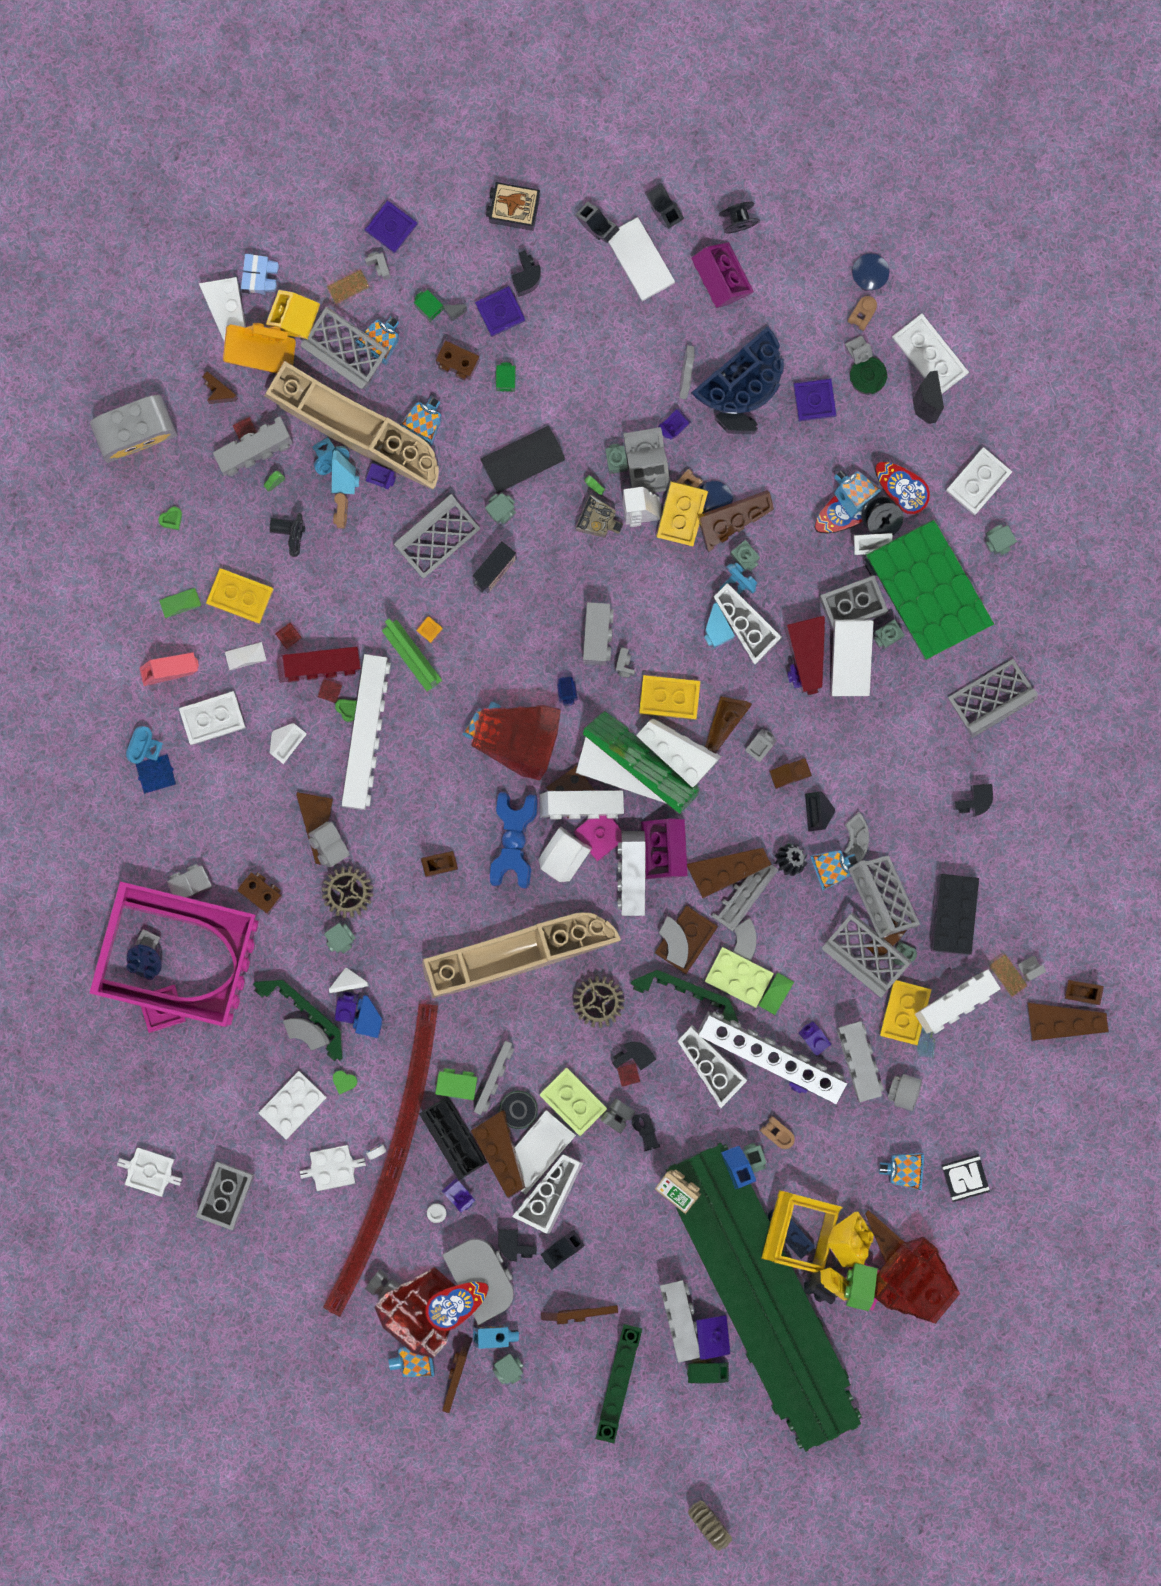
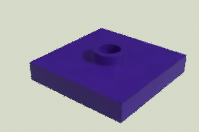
M387 200L365 228V232L395 254L418 223Z
M509 286L475 302L491 337L525 322V318Z
M832 379L793 384L798 422L837 416Z
M727 1315L696 1320L700 1359L731 1354Z

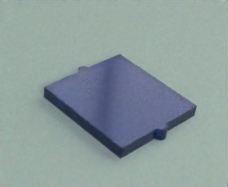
M168 754L159 756L156 761L149 759L136 764L139 775L138 780L141 782L144 794L177 785L173 774L174 768L171 767Z

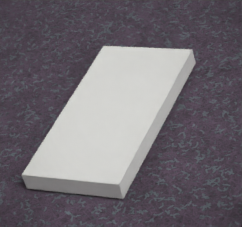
M637 217L619 227L620 230L608 243L641 301L675 284L672 275L639 218Z
M923 314L892 336V339L924 379L930 371L938 370L942 394L969 373Z
M834 620L831 696H870L873 620Z

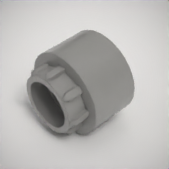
M903 1074L902 1077L895 1076L888 1095L889 1101L894 1102V1106L913 1112L923 1080Z

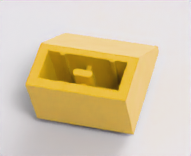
M278 290L266 325L268 327H279L281 331L288 332V336L308 339L320 304L294 292Z
M854 1212L832 1228L827 1244L842 1267H853L855 1263L864 1265L874 1235L860 1213Z

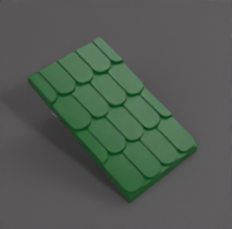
M931 520L866 554L868 561L925 660L994 625L935 520Z
M605 711L584 728L583 735L586 738L576 773L667 803L679 814L698 796L700 789H698L697 784L694 787L690 786L640 738L629 732L627 726Z

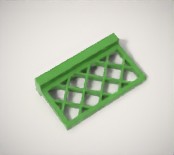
M390 618L385 621L387 627L382 630L383 634L426 692L430 691L442 682V679L398 620L392 622Z

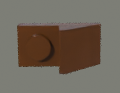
M208 371L202 376L205 381L204 385L211 391L215 389L214 393L207 400L209 404L236 402L238 399L236 394Z
M806 758L790 764L787 763L769 771L775 789L812 776Z
M453 851L420 858L425 877L430 878L438 874L458 870Z
M1068 980L1065 999L1091 1005H1100L1104 986Z

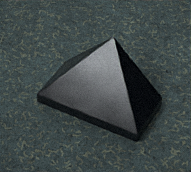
M822 791L806 793L808 832L825 830L835 813V808Z

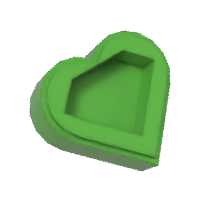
M275 471L264 483V488L268 492L272 491L285 480V477L280 471Z
M590 475L584 480L585 484L597 494L602 495L605 491Z
M171 507L167 513H162L159 516V524L164 528L179 530L182 512L177 507Z
M340 699L336 702L335 709L342 715L345 722L355 720L357 701Z
M337 1071L333 1075V1082L339 1095L355 1088L358 1081L354 1075H347L344 1071Z

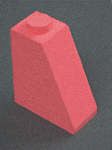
M193 652L153 659L139 669L143 686H148L193 675L198 671L199 664Z

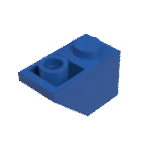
M364 995L363 999H359L357 1010H360L359 1018L355 1017L353 1029H356L355 1033L379 1038L383 1019L369 996Z
M740 1146L721 1152L735 1189L756 1182L750 1163Z

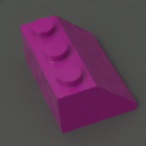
M729 242L705 247L691 258L716 308L727 306L754 293Z
M661 819L641 822V830L645 831V879L688 877L685 819Z

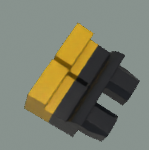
M827 1268L811 1274V1280L804 1282V1292L808 1295L814 1294V1298L818 1302L826 1301L829 1304H833L837 1297L844 1301L847 1300V1298H844L846 1286L849 1285V1281H846L845 1277L832 1268Z

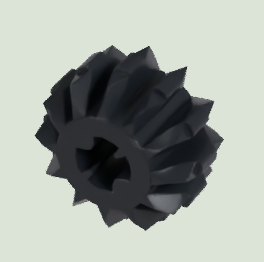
M792 843L781 846L777 850L778 852L775 855L777 860L774 863L779 865L778 871L783 870L784 875L789 874L790 876L803 872L804 867L807 865L805 860L807 855L802 853L804 849H799L798 844L792 845Z

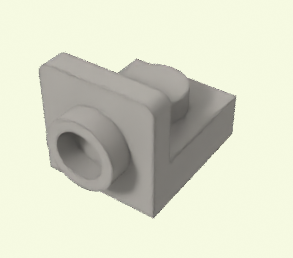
M371 253L368 255V258H365L367 266L378 263V265H375L378 276L382 275L384 280L391 278L383 253Z
M862 336L845 344L855 364L865 362L873 356L870 344H867Z
M621 647L615 672H619L618 675L621 677L629 678L630 675L634 676L635 670L624 668L625 665H629L631 655L628 654L629 649Z
M762 729L745 751L760 762L777 740L770 731Z
M1035 956L1018 964L1026 981H1031L1047 972L1044 966L1038 963Z

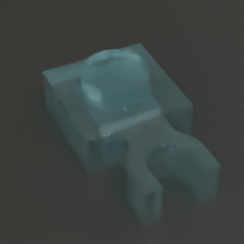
M923 1027V1035L920 1037L917 1046L918 1057L934 1058V1032L932 1031L927 1034Z

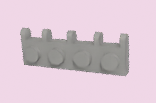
M771 865L748 876L740 887L734 884L733 888L737 892L729 902L723 899L722 903L725 905V908L719 916L713 913L711 917L733 932L777 873L778 869Z

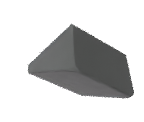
M465 304L443 306L451 321L467 312Z

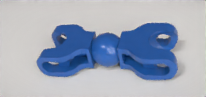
M506 792L498 794L496 812L504 822V830L507 831L502 837L504 848H502L501 855L491 864L490 883L492 886H499L502 883L504 873L508 870H514L517 873L518 885L521 888L527 889L530 885L532 869L524 859L522 848L526 843V837L523 832H526L527 825L537 816L538 799L534 794L528 795L524 807L517 811L511 808L510 796Z

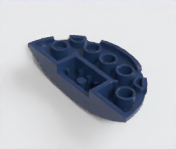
M769 326L701 383L691 394L706 406L730 414L751 412L765 405L777 392L780 386L781 375L784 372V359H781L779 352L780 344Z

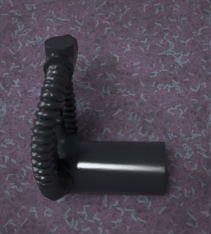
M301 513L297 514L295 520L271 518L270 533L290 535L288 546L289 554L292 557L299 555L302 532L305 533L306 527L303 526V516Z

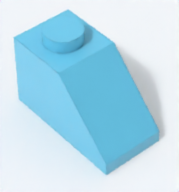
M334 450L332 457V493L355 494V487H359V476H356V468L339 451Z
M718 603L713 604L705 630L706 635L704 636L708 646L712 645L714 649L735 637Z

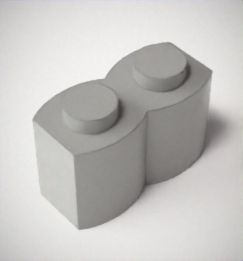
M326 822L308 833L310 837L309 843L314 849H317L319 853L318 859L322 865L332 867L350 855L332 822Z
M198 864L187 868L188 872L182 875L180 872L170 876V880L167 881L173 895L192 898L213 888L202 865L198 866Z

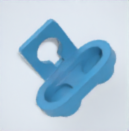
M328 437L312 447L319 457L314 463V469L319 475H327L332 472L334 450L339 451L347 460L350 457L345 447H334ZM328 444L327 450H319L322 445Z
M738 563L726 566V569L732 576L719 588L720 590L727 583L730 584L737 581L739 583L737 586V593L739 595L745 589L752 594L756 591L758 583L751 576L748 578L744 577L742 574L744 569Z
M139 726L132 735L126 751V757L128 761L135 764L142 762L144 757L156 761L163 743L152 740V732L148 727ZM156 745V751L152 755L151 747Z

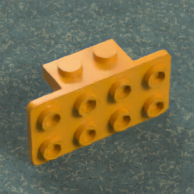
M253 323L249 327L230 324L226 327L223 361L277 374L284 361L293 366L296 341L294 338L288 337V332L281 331L279 327L266 328L261 323Z

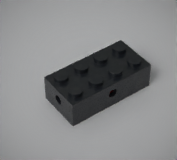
M950 874L938 875L931 951L972 955L979 878Z

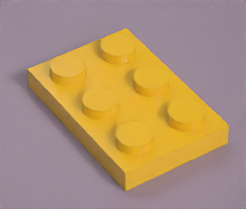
M670 481L656 537L694 546L699 527L698 515H701L703 512L708 491Z
M219 568L206 604L260 624L274 589Z
M643 675L639 714L696 720L700 681Z
M896 980L892 984L879 1036L918 1046L922 1025L915 1014L928 1006L932 989Z

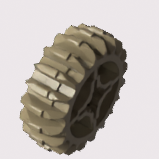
M349 866L348 872H345V868L341 867L342 873L340 874L335 869V877L328 874L331 881L324 880L323 883L328 885V888H322V891L327 892V895H322V899H329L324 905L329 906L332 904L329 911L333 912L336 908L335 915L339 916L342 911L343 918L347 917V912H350L351 918H354V911L361 915L359 910L361 907L363 910H367L364 903H372L367 899V896H374L373 893H368V890H372L373 886L366 885L371 881L370 878L363 880L366 873L363 872L359 876L360 869L358 868L352 873L353 869L351 866ZM342 877H351L345 886L335 884ZM357 879L362 884L363 896L354 891ZM351 887L350 891L357 896L348 895V897H344L345 893L339 888L344 890V888ZM332 889L339 891L341 894L339 905L333 900ZM350 899H356L360 901L354 907L344 908L345 904Z
M595 976L596 982H592V979L588 978L589 985H586L583 981L581 984L585 988L583 990L579 987L576 988L581 994L580 996L574 994L573 997L579 999V1002H573V1005H579V1008L574 1011L575 1013L582 1012L578 1017L580 1020L584 1016L587 1018L584 1024L587 1025L589 1020L593 1021L591 1027L594 1028L595 1022H599V1028H602V1022L605 1021L606 1025L610 1026L608 1021L610 1018L615 1023L616 1019L613 1016L615 1014L619 1017L621 1016L617 1009H624V1006L619 1005V1002H625V999L618 998L619 995L623 994V991L618 993L615 991L619 988V985L617 984L613 988L611 986L613 983L612 979L607 984L605 983V976L602 982H599V976ZM596 986H604L612 994L601 996ZM588 989H591L593 999L591 1002L583 1005V996ZM595 992L597 997L609 998L602 1003L603 1012L600 1007L598 1008L595 1005L589 1006L596 1001ZM615 999L614 1009L607 1016L605 1004ZM596 1008L599 1010L602 1018H594L588 1015L586 1010Z
M700 1500L691 1506L688 1514L705 1538L716 1550L725 1549L732 1542V1537L721 1521L704 1501Z

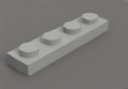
M504 1042L474 1110L475 1113L481 1115L482 1112H487L491 1103L488 1101L490 1094H495L499 1085L496 1083L498 1076L502 1077L505 1072L506 1066H504L506 1058L510 1059L513 1054L512 1043Z

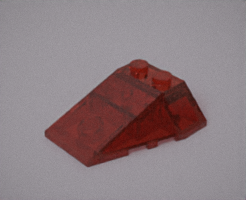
M536 705L535 707L518 706V708L508 709L506 707L481 709L471 746L520 776L540 781L548 769L556 742L561 709L546 705Z
M920 1237L901 1244L877 1273L874 1298L887 1309L896 1310L936 1324L960 1295V1292L948 1273L938 1249L925 1237Z
M434 1267L413 1280L405 1282L400 1287L388 1291L374 1308L382 1327L411 1353L434 1358L445 1346L450 1330H438L428 1322L426 1305L433 1295L456 1285Z

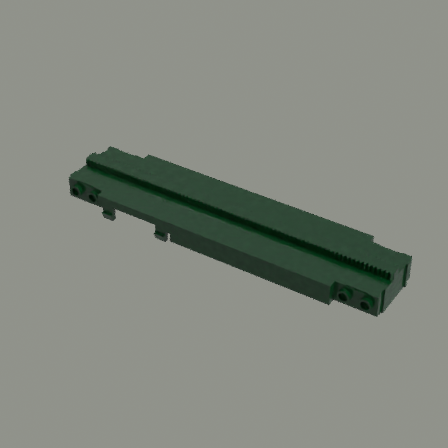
M719 1142L717 1146L709 1147L665 1169L666 1172L678 1170L685 1176L683 1180L688 1184L692 1182L700 1188L698 1191L701 1193L700 1197L686 1214L677 1207L676 1210L747 1351L746 1356L749 1362L753 1363L773 1403L771 1407L775 1415L778 1414L781 1420L789 1418L786 1423L791 1432L795 1430L798 1436L795 1438L799 1449L804 1448L805 1452H807L814 1446L817 1447L849 1430L858 1428L861 1425L859 1419L862 1418V1415L857 1407L853 1408L851 1401L854 1399L850 1391L844 1390V1388L851 1385L848 1380L849 1376L846 1370L842 1368L822 1328L823 1324L820 1318L816 1316L793 1268L762 1259L770 1222L751 1184L735 1189L721 1152L729 1150L726 1144L722 1145ZM782 1250L781 1256L787 1257L784 1250Z

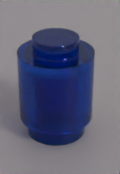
M573 677L559 678L557 684L559 703H563L564 706L574 705V701L578 700L576 682L573 681Z

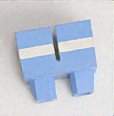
M245 254L241 284L242 293H260L265 295L266 292H275L277 281L267 279L268 273L278 274V262L270 261L268 257Z

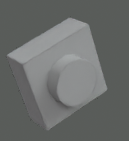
M143 929L135 945L142 944L155 950L161 937Z

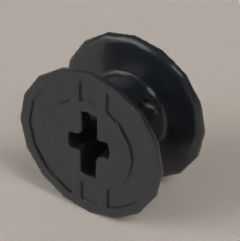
M752 201L743 202L722 210L719 216L729 217L732 224L724 229V233H736L757 225L760 219H749L747 212L755 203Z
M877 496L865 504L861 519L872 534L892 533L893 536L901 528L904 516L902 510L891 498Z

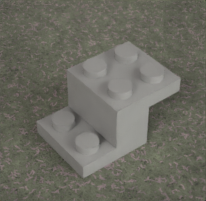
M661 427L623 433L631 487H644L652 493L668 491L670 481Z

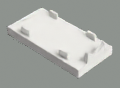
M547 1110L515 1147L517 1163L520 1165L526 1187L521 1191L525 1195L576 1136Z

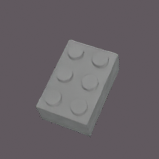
M875 576L857 581L819 597L832 634H834V620H871L888 612Z
M587 602L583 664L606 666V661H610L611 647H607V643L612 641V628H609V623H613L614 609H610V604Z
M220 1161L216 1162L196 1217L229 1230H234L255 1174Z

